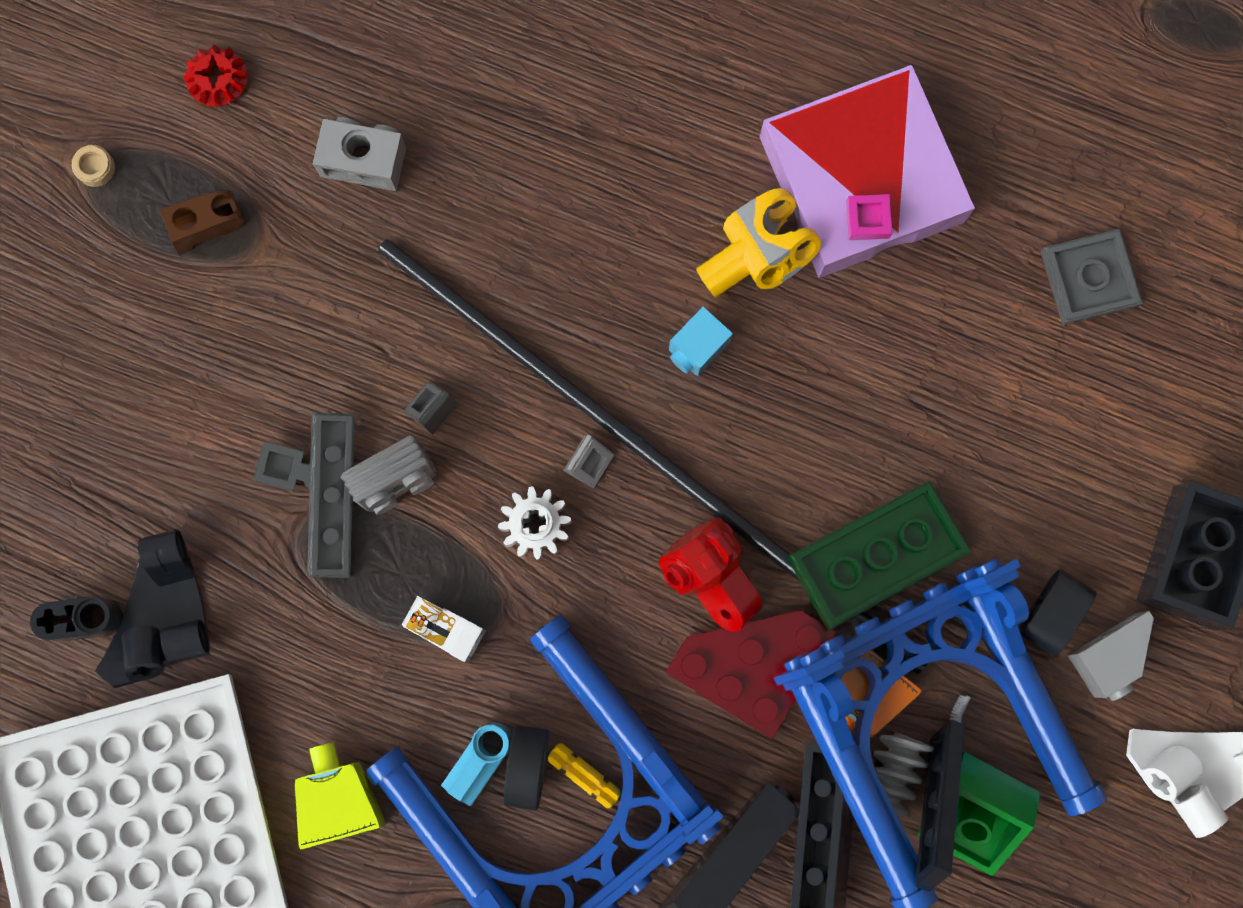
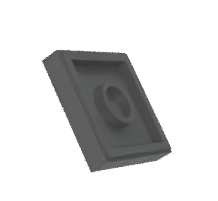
M1120 229L1046 246L1040 251L1062 326L1137 308L1143 304Z

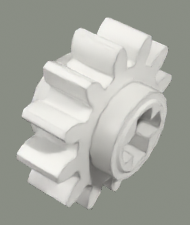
M532 486L529 487L528 498L522 500L521 496L515 492L512 494L513 501L516 504L513 509L509 506L501 507L502 512L510 518L508 522L504 521L498 524V528L504 532L511 531V535L504 541L506 547L519 543L520 546L517 553L520 558H523L527 554L528 549H531L536 560L540 561L543 548L547 547L552 554L556 555L558 553L557 547L553 542L556 539L568 541V535L561 531L560 527L567 526L572 522L570 517L558 515L566 506L563 500L557 501L552 505L550 503L552 500L551 490H546L542 498H537L536 491ZM539 514L540 520L546 519V525L539 526V533L532 534L530 528H524V523L530 522L531 515Z

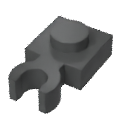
M264 441L253 482L294 492L296 481H300L309 490L310 464L302 463L304 451Z

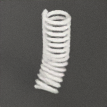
M959 695V700H956L958 703H955V708H952L953 710L951 711L956 715H950L955 718H950V720L953 719L962 723V713H964L965 708H967L966 705L971 700L968 695L966 697Z

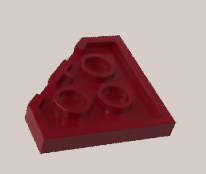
M799 610L748 622L737 632L718 629L686 637L665 673L770 739H773L796 700L792 690L786 691L783 684L777 686L774 677L787 671L784 663L799 655L808 654L819 649V645L831 640L836 632L832 629L828 631L824 624Z

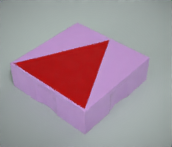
M912 65L763 120L760 140L780 187L787 189L795 199L796 206L794 212L798 229L812 228L820 237L821 248L818 254L811 260L818 278L871 259L874 255L889 247L903 243H913L963 224L975 209ZM890 194L892 235L890 239L849 240L846 208L848 196ZM810 240L804 242L805 247L809 244Z

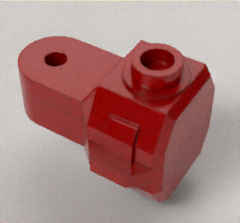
M714 518L694 527L667 549L659 559L658 565L663 571L667 584L676 589L679 595L696 594L714 621L727 631L737 632L741 630L762 607L759 593L739 566L743 548L735 539L732 528L723 522L721 518Z

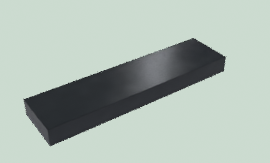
M953 719L948 721L930 738V746L934 747V750L929 752L915 878L916 886L927 891L934 889L952 874L965 724Z

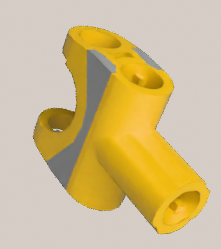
M777 188L765 192L733 212L724 222L723 229L732 244L696 268L700 278L715 298L748 275H751L760 289L774 288L795 275L818 254L821 248V240L812 228H801L795 232L790 231L786 234L777 235L781 226L787 221V218L793 213L796 206L794 197L787 189ZM785 200L780 207L770 209L778 201ZM810 240L805 248L797 250L802 243Z

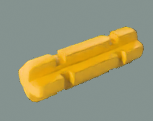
M563 743L557 744L548 755V762L558 770L561 768L565 770L566 773L564 775L589 795L595 794L597 796L596 800L604 807L610 809L621 796V790L611 781L605 782L603 780L604 776L579 756L575 758L572 755L573 751Z

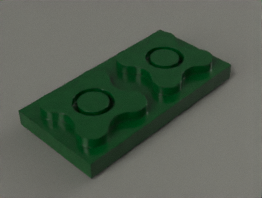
M928 481L789 555L787 559L829 631L968 555L972 551L933 485Z

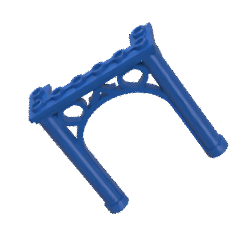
M996 558L980 566L972 567L955 576L958 584L948 588L944 582L922 593L925 600L914 606L912 600H908L888 610L891 618L880 623L878 618L875 617L854 627L857 635L846 641L843 635L819 645V649L808 654L804 653L784 663L787 671L774 677L777 686L783 684L786 691L792 690L893 895L890 901L894 908H928L938 900L934 889L927 891L916 886L915 878L918 856L877 776L870 752L871 725L879 703L890 687L914 668L930 662L951 661L967 664L987 674L1001 687L1008 697L1067 815L1076 816L1100 806L1107 800L1100 783L1093 781L1026 651L1018 625L1028 619V605L1022 593L1014 585L1008 583L1019 577L1016 569L1021 566L1017 559L1001 564L999 559ZM963 602H964V604L966 605V607H960V606H958L959 604H961V603H963ZM953 617L960 619L967 630L966 639L960 648L951 647L946 644L941 635L943 623ZM930 620L926 627L928 644H915L905 635V632ZM981 637L993 660L975 652ZM886 643L887 658L881 667L878 668L875 663L868 659L859 658L860 655ZM904 655L912 656L910 658L903 660ZM854 668L863 671L868 678V690L863 700H852L848 689L841 680L846 672L852 671ZM853 711H858L852 735L845 717Z
M562 614L541 628L529 641L539 653H542L610 739L618 753L623 773L622 795L615 817L604 835L587 852L566 865L548 871L525 873L507 870L490 862L479 853L408 762V759L398 746L364 772L374 787L380 786L473 908H517L496 880L526 886L521 900V908H530V900L537 885L558 886L565 895V904L562 908H572L574 904V890L570 883L564 880V878L573 875L575 882L583 878H592L603 884L576 908H619L620 906L616 901L627 891L635 895L653 880L649 873L663 863L667 868L676 862L686 852L682 847L686 842L690 845L697 839L702 845L721 829L717 822L723 818L722 814L714 804L708 805L569 631L572 627ZM632 764L659 796L658 798L650 795L632 797L634 785ZM642 805L655 807L661 814V823L658 829L644 839L632 837L626 829L629 809ZM669 813H672L678 820V823L668 830L670 825ZM620 832L622 841L629 847L645 850L618 873H615L612 867V856L619 845L613 840ZM602 854L601 868L593 865L588 866Z

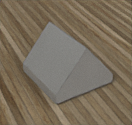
M586 435L563 471L594 489L615 454L592 436Z

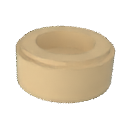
M87 145L80 148L73 156L72 170L74 175L85 185L99 187L112 179L115 173V162L104 148L98 145Z

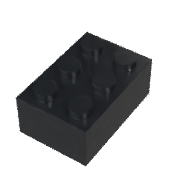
M1190 480L1172 488L1136 602L1212 630L1233 629L1243 600V499Z

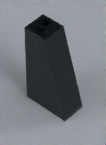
M770 783L757 789L658 908H727L799 815L800 809L793 804L794 798L781 786H772Z

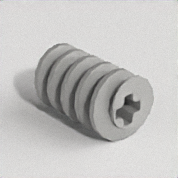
M894 732V735H880L879 740L889 749L888 751H874L873 756L883 764L882 767H874L897 816H910L911 811L901 801L916 799L917 795L907 785L922 783L923 779L913 769L914 767H928V763L919 755V752H933L934 747Z

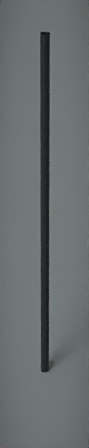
M386 239L380 245L378 252L717 518H721L735 532L800 582L787 559L791 555L789 552L393 242ZM862 612L849 619V621L858 626L872 619V617ZM886 643L882 644L881 646L887 650ZM904 655L903 660L910 658L912 656ZM928 663L914 668L913 671L919 675Z

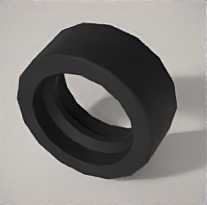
M515 726L506 769L504 806L537 810L539 808L548 754V729Z

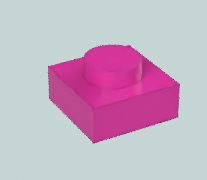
M890 194L848 196L846 208L849 240L890 239L892 235Z

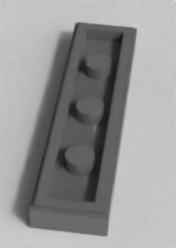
M312 413L307 577L350 578L352 495L349 494V489L345 487L346 482L341 479V475L353 467L355 414Z

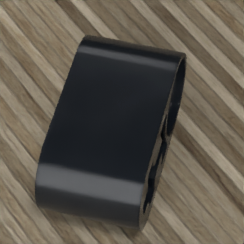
M1058 569L1049 579L1029 610L1028 619L1021 623L1019 627L1021 636L1051 656L1056 657L1072 638L1093 604L1097 592L1063 569Z
M97 597L46 602L36 607L30 618V626L33 633L44 640L71 641L112 635L117 631L123 617V612L116 602ZM101 606L104 610L105 618L103 623L95 628L91 621V615L97 607ZM59 616L70 617L73 624H57L53 628L52 620L58 619Z

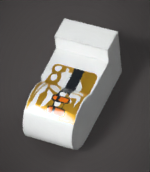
M419 596L416 597L402 623V626L465 663L470 662L486 632L485 629L445 608L442 609Z

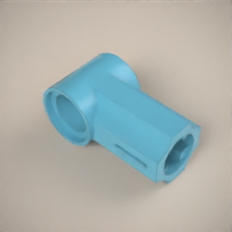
M495 722L480 727L474 733L470 744L441 786L460 802L472 806L503 759L509 754L512 740L511 730L506 725ZM487 731H494L502 737L503 747L498 754L487 752L483 746V737Z

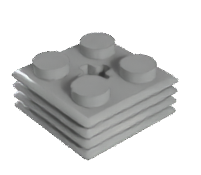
M409 435L343 472L341 479L346 482L345 487L349 489V494L353 496L355 503L366 511H375L376 515H381L398 505L396 498L411 491L412 495H416L430 488L434 484L432 478L437 475V469L433 466L434 464L426 453V449L416 437Z

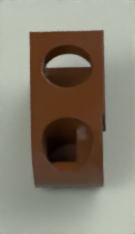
M220 190L207 195L203 194L159 210L178 255L194 250L192 246L236 231L244 224L239 206L233 192L230 190Z

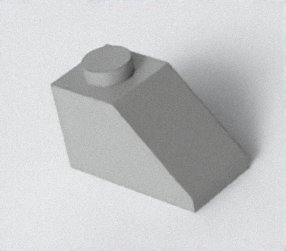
M1150 611L1134 613L1067 655L1094 698L1109 697L1111 701L1117 700L1134 689L1131 683L1142 677L1154 620Z

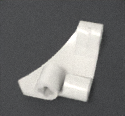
M1141 729L1129 730L1126 756L1152 792L1173 804L1196 838L1213 833L1228 821L1229 817L1224 811L1243 798V732L1195 733Z

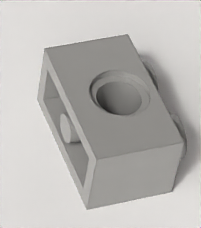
M338 117L336 121L323 119L312 164L319 176L323 178L397 191L407 147L402 134L398 133L393 127L387 125H375L374 128L360 126L358 122L344 117ZM360 146L370 147L369 152L365 156L360 158L352 156L356 148Z

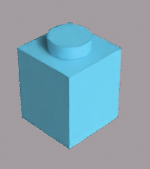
M702 307L670 340L669 351L672 353L670 359L683 372L688 373L691 370L695 375L699 376L731 342L733 333L707 309Z

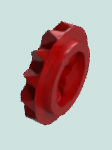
M213 44L212 48L206 50L198 49L197 55L192 60H187V70L183 77L188 92L196 101L206 106L220 107L232 103L243 93L247 84L248 73L242 58L230 47L227 49L220 48ZM216 63L224 75L218 76L214 87L209 77L205 75L212 73V67Z

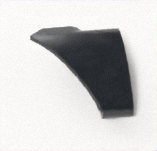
M178 529L143 537L138 540L139 560L131 594L116 634L95 670L96 674L114 688L152 679L163 673L164 666L202 657L210 653L208 628L199 586L185 541Z

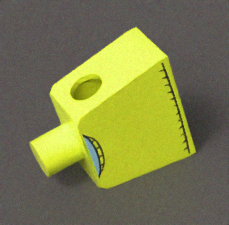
M334 742L309 749L315 774L295 779L300 850L377 829L386 824L359 762L340 767Z

